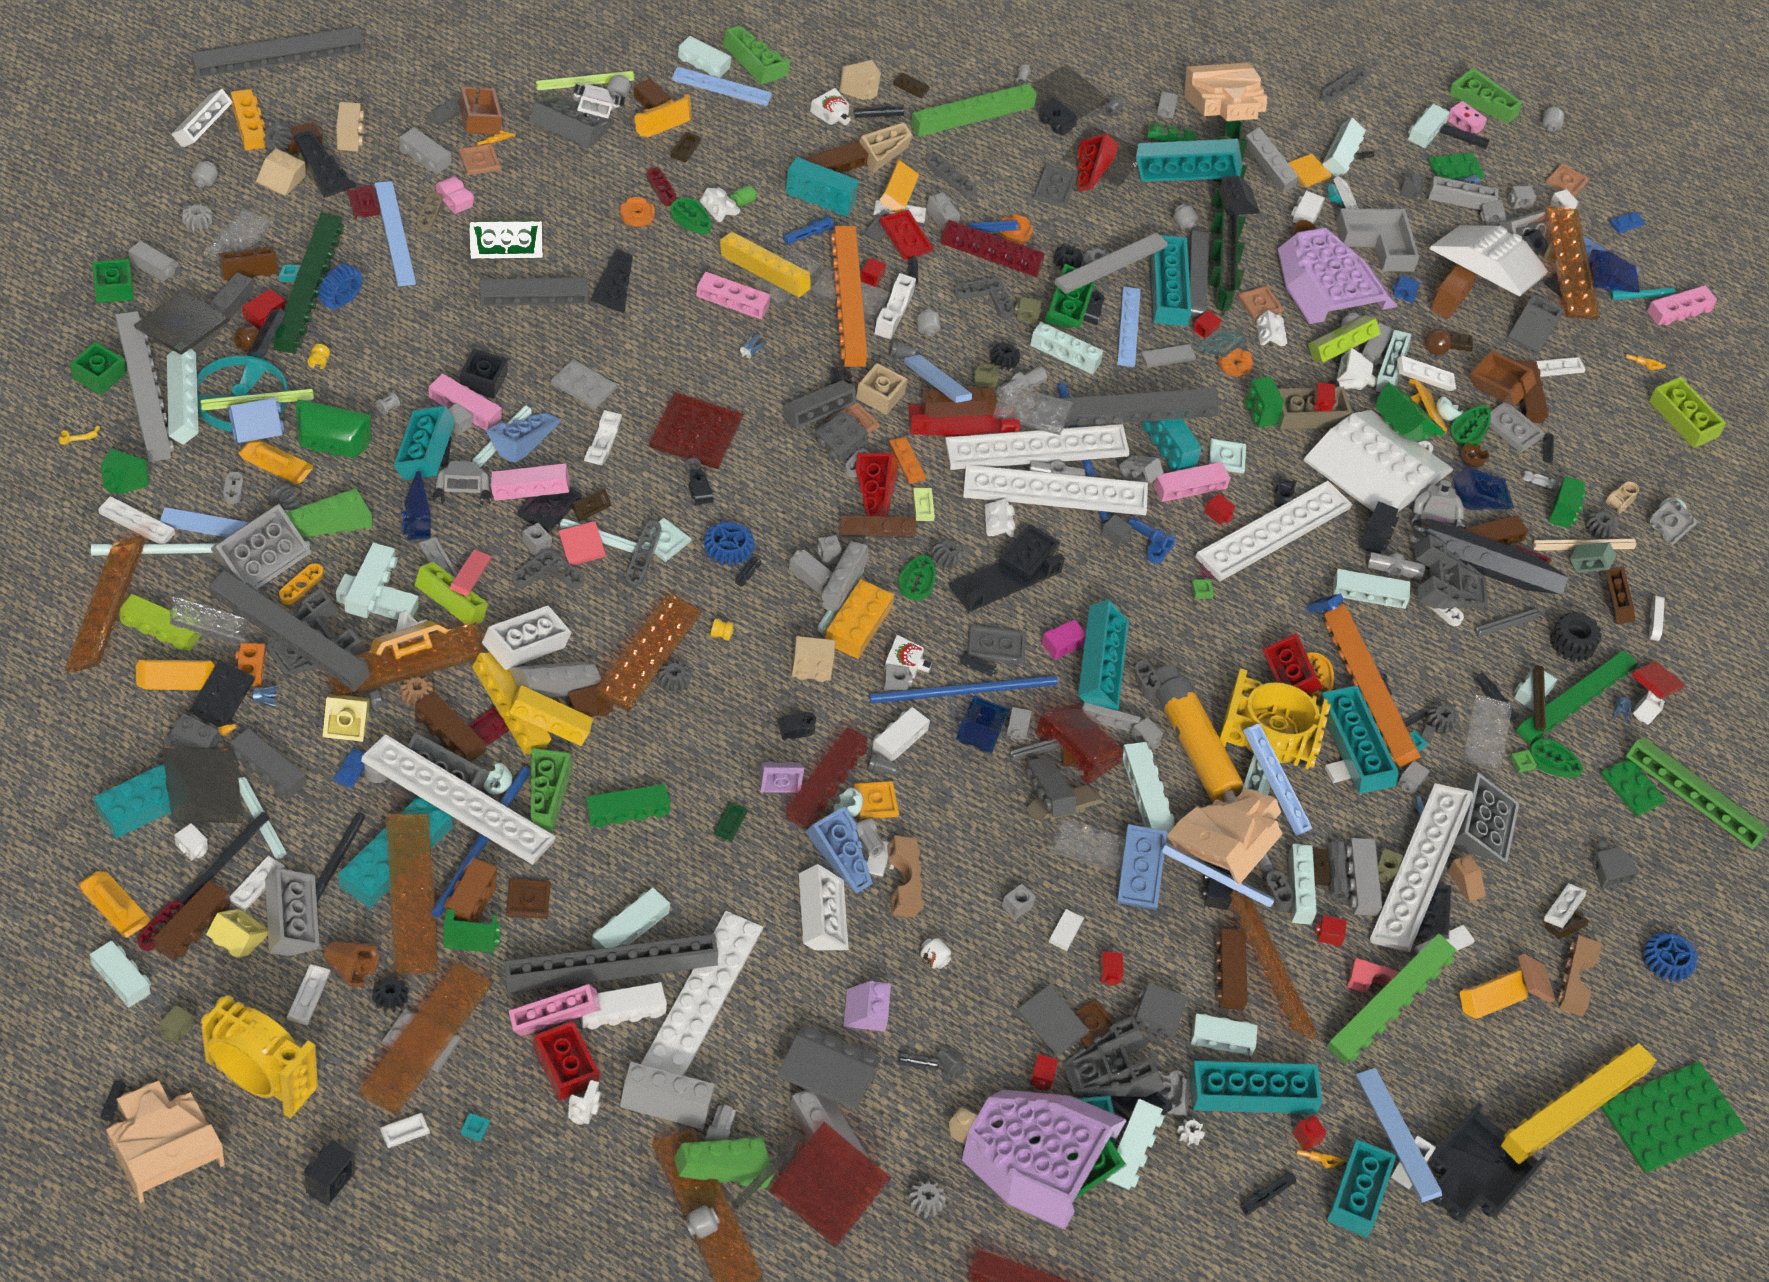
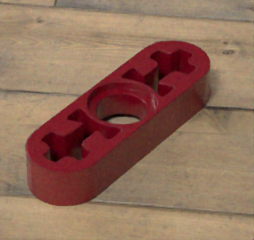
M648 169L647 180L663 205L671 206L677 198L673 188L660 169ZM658 186H664V187H666V188H665V189H659V188H657V187H658Z
M179 901L168 903L138 934L137 943L141 950L150 951L154 949L153 938L161 931L157 930L155 926L158 923L167 924L170 921L169 917L171 916L172 919L177 914V912L172 914L171 909L176 910L178 908L180 911L184 907L183 903ZM151 937V943H143V939H149Z

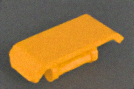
M685 94L684 98L675 102L669 100L654 108L646 109L643 113H637L635 115L636 132L640 136L650 137L688 122L691 118L690 94Z
M897 159L895 162L897 164L886 189L879 199L880 203L893 212H901L905 209L919 177L916 171Z
M1409 379L1408 384L1419 392L1411 396V398L1417 404L1422 400L1428 415L1447 432L1445 423L1436 410V403L1431 392L1418 380Z
M259 439L248 441L239 451V455L243 460L294 484L301 483L313 469L312 464Z
M426 621L375 638L371 644L370 651L380 656L384 648L391 645L394 658L397 660L402 656L432 648L428 633L438 630L446 634L448 629L433 621ZM422 635V642L398 649V642Z
M139 660L136 664V684L143 689L202 690L215 665L212 661Z
M96 871L79 882L78 886L82 893L123 937L131 936L151 921L108 872Z
M1521 966L1513 972L1505 975L1501 974L1497 978L1480 985L1471 986L1469 989H1462L1460 991L1463 1012L1477 1019L1528 998V990Z

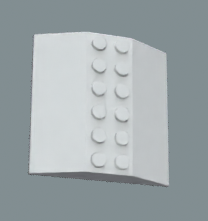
M1460 225L1430 247V250L1518 296L1525 293L1548 272L1527 242L1522 240L1520 235L1507 232V229L1502 226Z
M1372 410L1353 413L1334 426L1303 460L1373 512L1378 501L1398 508L1399 512L1424 491H1427L1429 486L1435 485L1453 471L1452 467L1417 442H1413L1405 436L1395 433L1392 430L1393 426L1386 424L1383 418Z

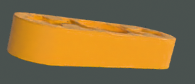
M313 563L303 569L279 591L280 602L284 605L294 604L323 578V567ZM299 582H304L307 584L305 587L302 588L296 586V584Z

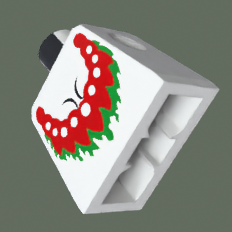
M835 88L811 102L810 112L830 125L838 121L843 125H847L851 120L848 116L849 103Z
M897 635L886 660L884 673L886 665L909 667V675H913V678H915L918 670L929 673L932 662L922 659L923 647Z

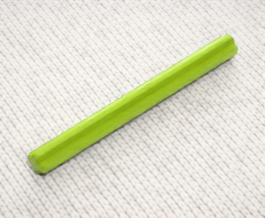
M633 71L538 80L536 81L537 90L575 87L576 84L580 86L585 84L609 83L611 77L619 74L627 77L628 81H633L634 73Z
M313 389L202 399L201 409L203 411L228 408L227 406L273 398L279 403L294 402L298 399L303 401L313 400L314 392Z

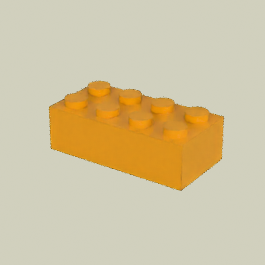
M860 579L826 630L825 639L835 640V649L859 659L891 610L894 594Z

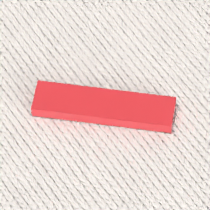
M474 549L452 582L450 589L469 596L490 563L492 556Z

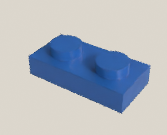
M1635 211L1611 219L1609 224L1620 234L1643 226L1645 221Z
M1339 593L1318 598L1306 607L1310 612L1317 611V613H1321L1327 609L1331 611L1339 607L1338 603L1344 599L1342 594Z
M352 748L335 775L334 782L353 789L364 771V763L361 760L365 753Z

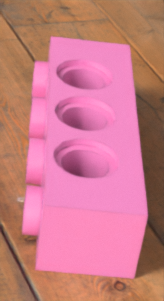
M708 272L704 273L698 283L696 295L697 297L762 319L766 313L771 297L770 294Z
M1705 285L1651 302L1647 312L1658 326L1662 324L1668 325L1672 321H1682L1686 317H1695L1702 312L1709 313L1713 310L1717 299Z
M588 984L510 1010L509 1015L513 1031L522 1036L600 1011L601 1006L597 990Z

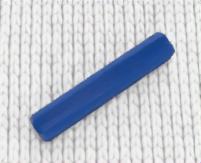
M1017 220L969 223L968 225L983 232L1014 231L1019 228Z

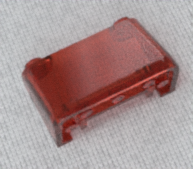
M1072 704L1047 711L1040 716L1035 734L1041 740L1048 737L1049 741L1052 739L1057 740L1078 761L1076 768L1078 770L1082 769L1084 776L1081 779L1087 785L1122 762V748L1102 731L1079 706Z

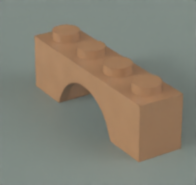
M895 835L887 845L888 863L895 866L901 872L905 883L903 886H899L891 896L892 915L916 917L924 906V900L921 898L923 884L920 882V848H918L917 839Z
M1580 935L1575 942H1571L1568 953H1571V958H1567L1564 967L1568 971L1567 974L1564 973L1561 980V985H1564V988L1560 990L1557 1001L1560 1002L1559 1009L1583 1017L1589 1005L1591 990L1582 983L1579 971L1586 968H1594L1599 959L1602 943Z

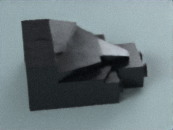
M1480 1103L1476 1105L1432 1154L1428 1162L1435 1173L1443 1175L1437 1182L1442 1191V1196L1431 1199V1201L1438 1207L1442 1206L1448 1211V1215L1453 1220H1459L1461 1223L1469 1217L1478 1205L1486 1216H1492L1496 1219L1522 1189H1525L1538 1175L1547 1159L1543 1156L1538 1161L1531 1155L1518 1164L1501 1147L1506 1139L1504 1137L1505 1133L1480 1113L1482 1108Z

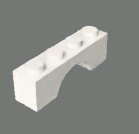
M899 274L886 308H882L877 318L876 335L892 339L914 293L916 278Z

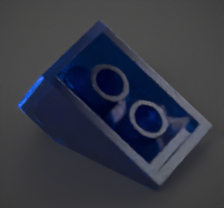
M1592 249L1586 263L1590 287L1639 293L1640 288L1636 266L1610 251Z
M1466 467L1453 478L1455 490L1461 499L1463 508L1469 510L1514 509L1505 479L1470 467Z
M420 471L415 474L404 502V511H401L403 522L401 523L402 534L407 535L408 541L431 538V514Z
M974 696L962 720L956 739L965 745L978 747L983 752L993 753L1010 709Z

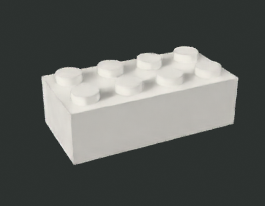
M545 606L489 626L482 643L501 666L507 670L565 648L571 631L549 606Z

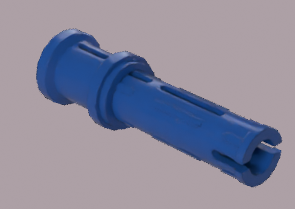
M825 216L822 220L812 221L809 226L783 235V240L787 245H790L814 234L819 236L824 231H832L834 229L833 221L829 216Z
M1132 517L1133 520H1129L1128 524L1132 526V529L1148 537L1152 544L1161 546L1164 551H1170L1174 547L1175 538L1173 536L1166 535L1161 529L1152 528L1136 517Z

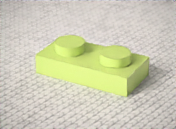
M913 488L916 521H934L932 488Z

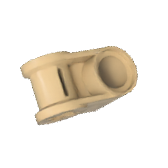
M1634 482L1624 483L1619 489L1610 494L1606 504H1611L1620 514L1635 500L1639 491L1638 485Z

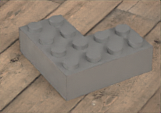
M1405 209L1340 210L1336 224L1340 239L1346 246L1375 247L1382 271L1415 270L1419 254Z

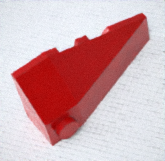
M1107 133L1081 140L1077 152V158L1079 159V164H1077L1079 169V175L1077 176L1079 192L1093 189L1115 158L1118 144Z
M893 453L857 454L856 474L860 484L859 487L863 497L866 516L888 517L898 470V461Z

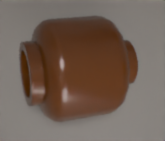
M253 325L239 328L234 336L235 345L243 351H249L260 330Z

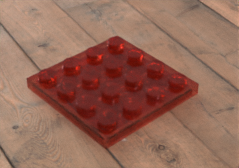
M675 392L650 440L649 447L684 459L696 458L700 460L702 465L719 469L743 420V414Z
M823 1122L769 1192L834 1247H837L892 1177L827 1123Z

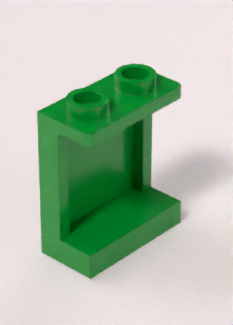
M446 909L443 948L494 953L495 946L500 944L501 923L497 922V915H493L491 924L455 921V910Z

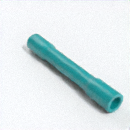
M1675 288L1611 290L1609 296L1612 297L1611 300L1665 298L1675 295Z

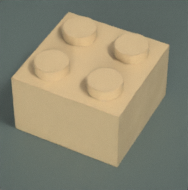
M339 103L337 150L358 151L359 146L363 145V135L360 134H364V123H361V121H364V111H361V103Z
M876 363L858 384L856 399L887 415L905 394L907 379Z
M797 636L793 656L792 677H797L800 680L808 678L816 679L819 682L830 681L834 662L835 640Z

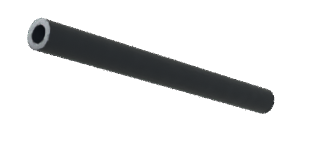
M261 812L176 901L183 903L185 906L270 819L265 812Z
M356 813L317 881V903L366 818L364 814Z

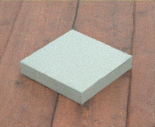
M1211 438L1209 464L1222 462L1226 471L1244 474L1246 444Z
M663 518L659 521L662 533L654 554L666 562L689 544L691 538ZM653 527V529L650 530V537H651V538H652L653 532L656 531V528H655V527ZM646 542L643 544L645 546H648L650 549L652 548V545L650 543Z

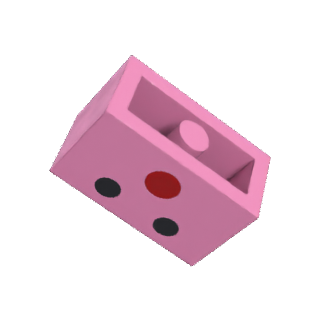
M1464 101L1451 108L1448 121L1459 129L1476 134L1483 130L1487 120L1486 117Z

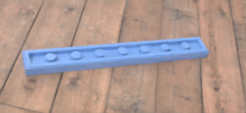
M393 182L375 183L397 285H416Z
M1376 1068L1356 1074L1359 1085L1421 1202L1442 1196L1439 1185Z

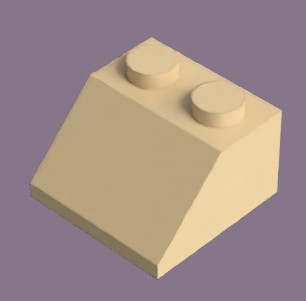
M873 60L842 67L839 91L862 100L873 99L878 94L881 72Z
M275 148L265 158L256 182L286 196L306 176L305 162Z

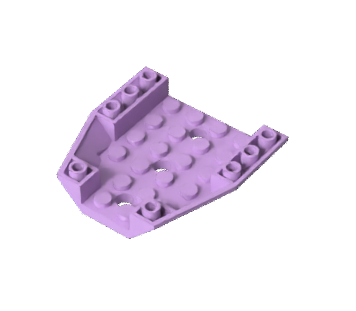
M1327 228L1299 232L1277 250L1286 289L1309 324L1325 321L1329 311L1375 302L1379 304L1382 310L1397 307L1396 302L1375 271L1365 260L1359 257Z
M1002 1090L988 1097L969 1129L962 1161L1008 1205L1065 1230L1075 1212L1072 1205L1075 1197L1109 1137L1117 1138L1126 1119L1069 1095ZM995 1121H1003V1125L1001 1127H992ZM1033 1137L1041 1138L1037 1144L1029 1143ZM1071 1153L1079 1154L1076 1160L1070 1161L1067 1159Z

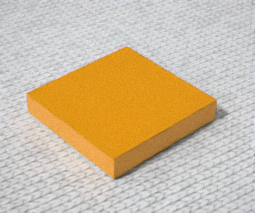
M1313 154L1288 163L1299 176L1298 181L1305 188L1329 179L1332 175Z
M893 781L857 783L853 785V788L859 790L863 796L862 809L858 813L859 819L899 817Z

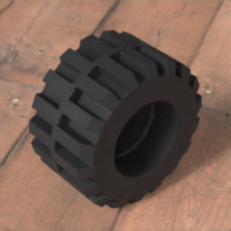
M1569 612L1566 615H1562L1550 635V644H1553V650L1557 649L1559 656L1561 654L1564 655L1563 658L1566 660L1571 658L1570 661L1572 662L1575 659L1578 662H1582L1583 659L1585 661L1588 660L1589 657L1593 656L1602 637L1601 629L1597 626L1598 623L1592 621L1590 616L1586 617L1583 613L1573 612L1571 614Z

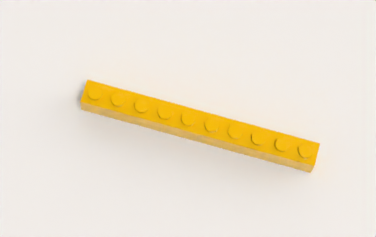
M1640 1043L1634 1047L1628 1046L1621 1053L1620 1057L1615 1055L1608 1065L1604 1063L1597 1069L1595 1074L1591 1072L1584 1078L1582 1083L1577 1082L1571 1087L1569 1092L1564 1091L1561 1093L1557 1101L1551 1100L1546 1104L1544 1110L1538 1109L1532 1114L1531 1119L1527 1120L1525 1118L1521 1121L1517 1129L1511 1128L1504 1135L1506 1139L1501 1147L1518 1164L1522 1163L1651 1070L1657 1060Z

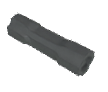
M1341 841L1331 842L1328 845L1331 896L1333 899L1346 900L1349 897L1346 872V846Z

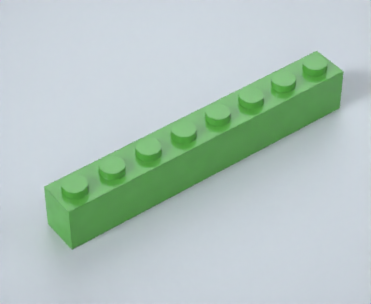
M1028 83L913 112L911 127L919 137L1034 107L1037 93Z
M1642 737L1636 741L1626 755L1627 758L1751 849L1758 846L1769 832L1768 827L1646 738Z
M1438 934L1329 1042L1326 1048L1344 1064L1349 1060L1354 1062L1361 1054L1358 1051L1362 1047L1368 1048L1374 1041L1372 1037L1376 1033L1382 1034L1388 1027L1386 1023L1390 1019L1392 1021L1396 1020L1402 1013L1400 1009L1403 1006L1407 1008L1415 1000L1413 996L1417 992L1421 994L1429 986L1427 982L1430 979L1434 981L1442 973L1440 969L1444 965L1448 967L1455 960L1453 956L1457 950Z

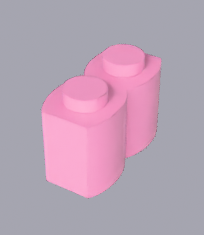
M453 176L436 184V193L443 196V202L446 203L454 214L473 207L474 196L471 191L464 188L461 180Z

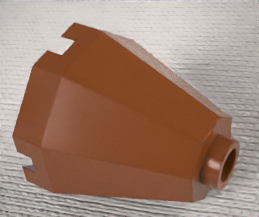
M331 942L324 951V958L328 965L346 984L352 987L365 985L366 982L363 979L368 974L372 976L376 972L380 956L375 952L377 950L376 946L370 943ZM355 972L359 973L356 978L353 977Z

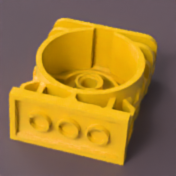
M1240 668L1219 737L1224 747L1227 742L1241 747L1246 746L1254 754L1243 730L1260 723L1272 749L1275 751L1279 763L1293 762V766L1297 767L1301 759L1306 761L1305 770H1308L1309 767L1313 768L1316 761L1314 754H1319L1321 743L1318 742L1322 741L1324 730L1321 729L1325 728L1328 718L1325 715H1328L1331 705L1328 704V699L1324 698L1321 706L1316 705L1317 696L1315 695L1311 698L1299 688L1284 683H1267L1262 685L1260 681L1247 678L1248 670Z
M230 995L221 997L217 1001L215 1008L210 1013H206L202 1018L201 1024L206 1062L210 1065L215 1062L217 1070L223 1072L234 1083L251 1094L263 1098L274 1096L283 1102V1114L291 1119L317 1089L315 1044L309 1040L302 1048L298 1047L289 1033L276 1021L258 1010L244 1007V1004L241 1002L234 1004V998Z

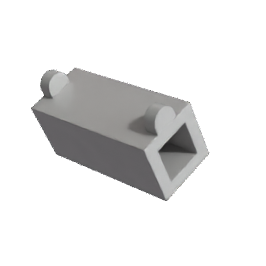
M139 241L128 251L130 263L163 282L175 274L178 262L142 241Z
M1381 323L1378 324L1381 334L1370 339L1362 353L1374 365L1383 364L1384 359L1382 355L1394 333V329Z
M804 549L801 551L797 550L789 560V570L821 595L833 572Z

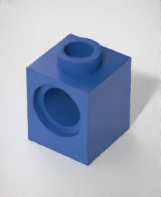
M1401 275L1400 280L1394 283L1392 290L1395 293L1393 296L1413 303L1421 282Z

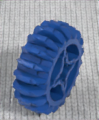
M343 263L341 266L337 265L335 269L332 268L331 272L327 273V276L323 278V282L319 285L321 288L318 290V297L326 307L332 310L337 307L340 308L358 295V291L362 289L360 286L363 284V277L359 270L350 264Z
M721 520L719 524L714 523L713 527H709L708 532L704 536L703 545L705 553H708L709 558H713L714 563L720 560L721 566L724 562H727L728 566L731 565V562L737 566L739 562L744 563L745 559L749 560L750 555L753 553L755 542L753 533H750L749 528H744V524L738 525L737 521L731 523L729 520L727 523H724Z
M1671 930L1667 934L1664 931L1659 934L1655 933L1648 939L1643 948V958L1646 959L1644 965H1650L1649 971H1656L1655 977L1659 974L1662 975V981L1668 977L1670 983L1674 979L1677 982L1682 979L1686 980L1692 975L1697 967L1698 955L1695 954L1696 948L1691 947L1692 942L1685 941L1686 936L1681 938L1679 933L1673 935ZM1684 963L1682 966H1676V964Z

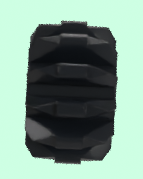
M1068 243L1065 246L1062 244L1061 247H1057L1055 250L1053 262H1055L1056 267L1060 266L1061 270L1064 264L1079 268L1083 254L1081 249H1076V245L1070 246Z
M1004 342L995 344L991 350V363H995L994 365L998 367L1001 366V371L1004 367L1008 371L1011 367L1015 369L1018 362H1020V349H1017L1016 345H1010L1009 342L1007 344Z
M386 976L385 981L378 980L377 986L373 987L372 1000L376 1002L377 1009L383 1007V1011L386 1013L388 1008H391L393 1013H395L396 1006L402 1009L404 1003H407L409 989L405 986V982L403 980L398 981L396 976L392 980H389L388 976Z

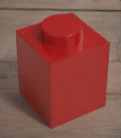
M870 258L862 269L861 282L876 288L885 275L886 264Z
M1208 310L1195 320L1193 331L1207 340L1219 331L1222 319Z
M1317 382L1313 394L1314 410L1332 411L1335 403V384Z
M1219 493L1207 502L1204 513L1217 524L1222 525L1224 522L1229 523L1233 519L1235 506Z
M1323 915L1320 923L1317 922L1315 926V934L1318 935L1317 942L1341 946L1346 935L1347 920Z
M1102 951L1099 960L1100 982H1104L1107 985L1121 984L1124 975L1123 953Z
M1038 1054L1030 1085H1033L1038 1090H1050L1058 1059Z
M1314 1115L1298 1122L1293 1135L1305 1151L1321 1144L1327 1132L1317 1116Z

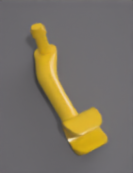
M96 426L94 431L87 434L70 436L68 431L63 430L61 432L62 437H58L59 443L68 444L70 441L95 438L98 436L97 432L100 427Z

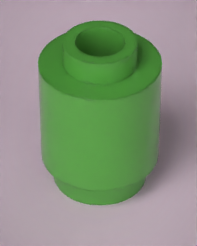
M747 185L734 191L730 199L736 202L737 207H743L754 202L757 193L753 187Z

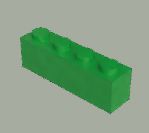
M665 784L587 796L585 799V809L590 827H604L610 823L623 824L628 820L642 821L647 817H664L670 812V800Z

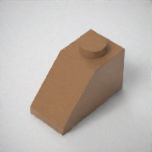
M1468 854L1453 860L1448 873L1467 901L1471 903L1485 897L1486 893L1481 869L1471 855Z

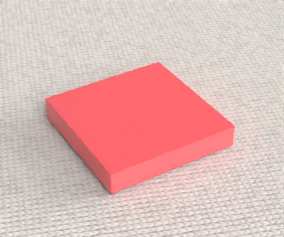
M595 521L559 530L566 559L570 565L606 557Z

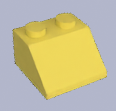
M329 694L326 698L323 737L363 741L369 714L370 698Z
M235 909L217 913L206 935L212 938L213 943L228 949L231 955L242 957L249 955L268 936V928L242 910Z

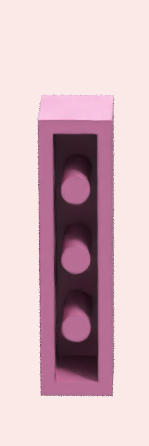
M441 374L429 386V398L446 406V408L458 403L473 415V423L486 431L501 420L502 408L499 405L461 385L453 378Z
M1222 462L1211 463L1190 469L1163 473L1155 479L1153 486L1161 502L1227 489L1230 476Z
M566 463L492 472L491 489L495 501L569 492L570 476Z

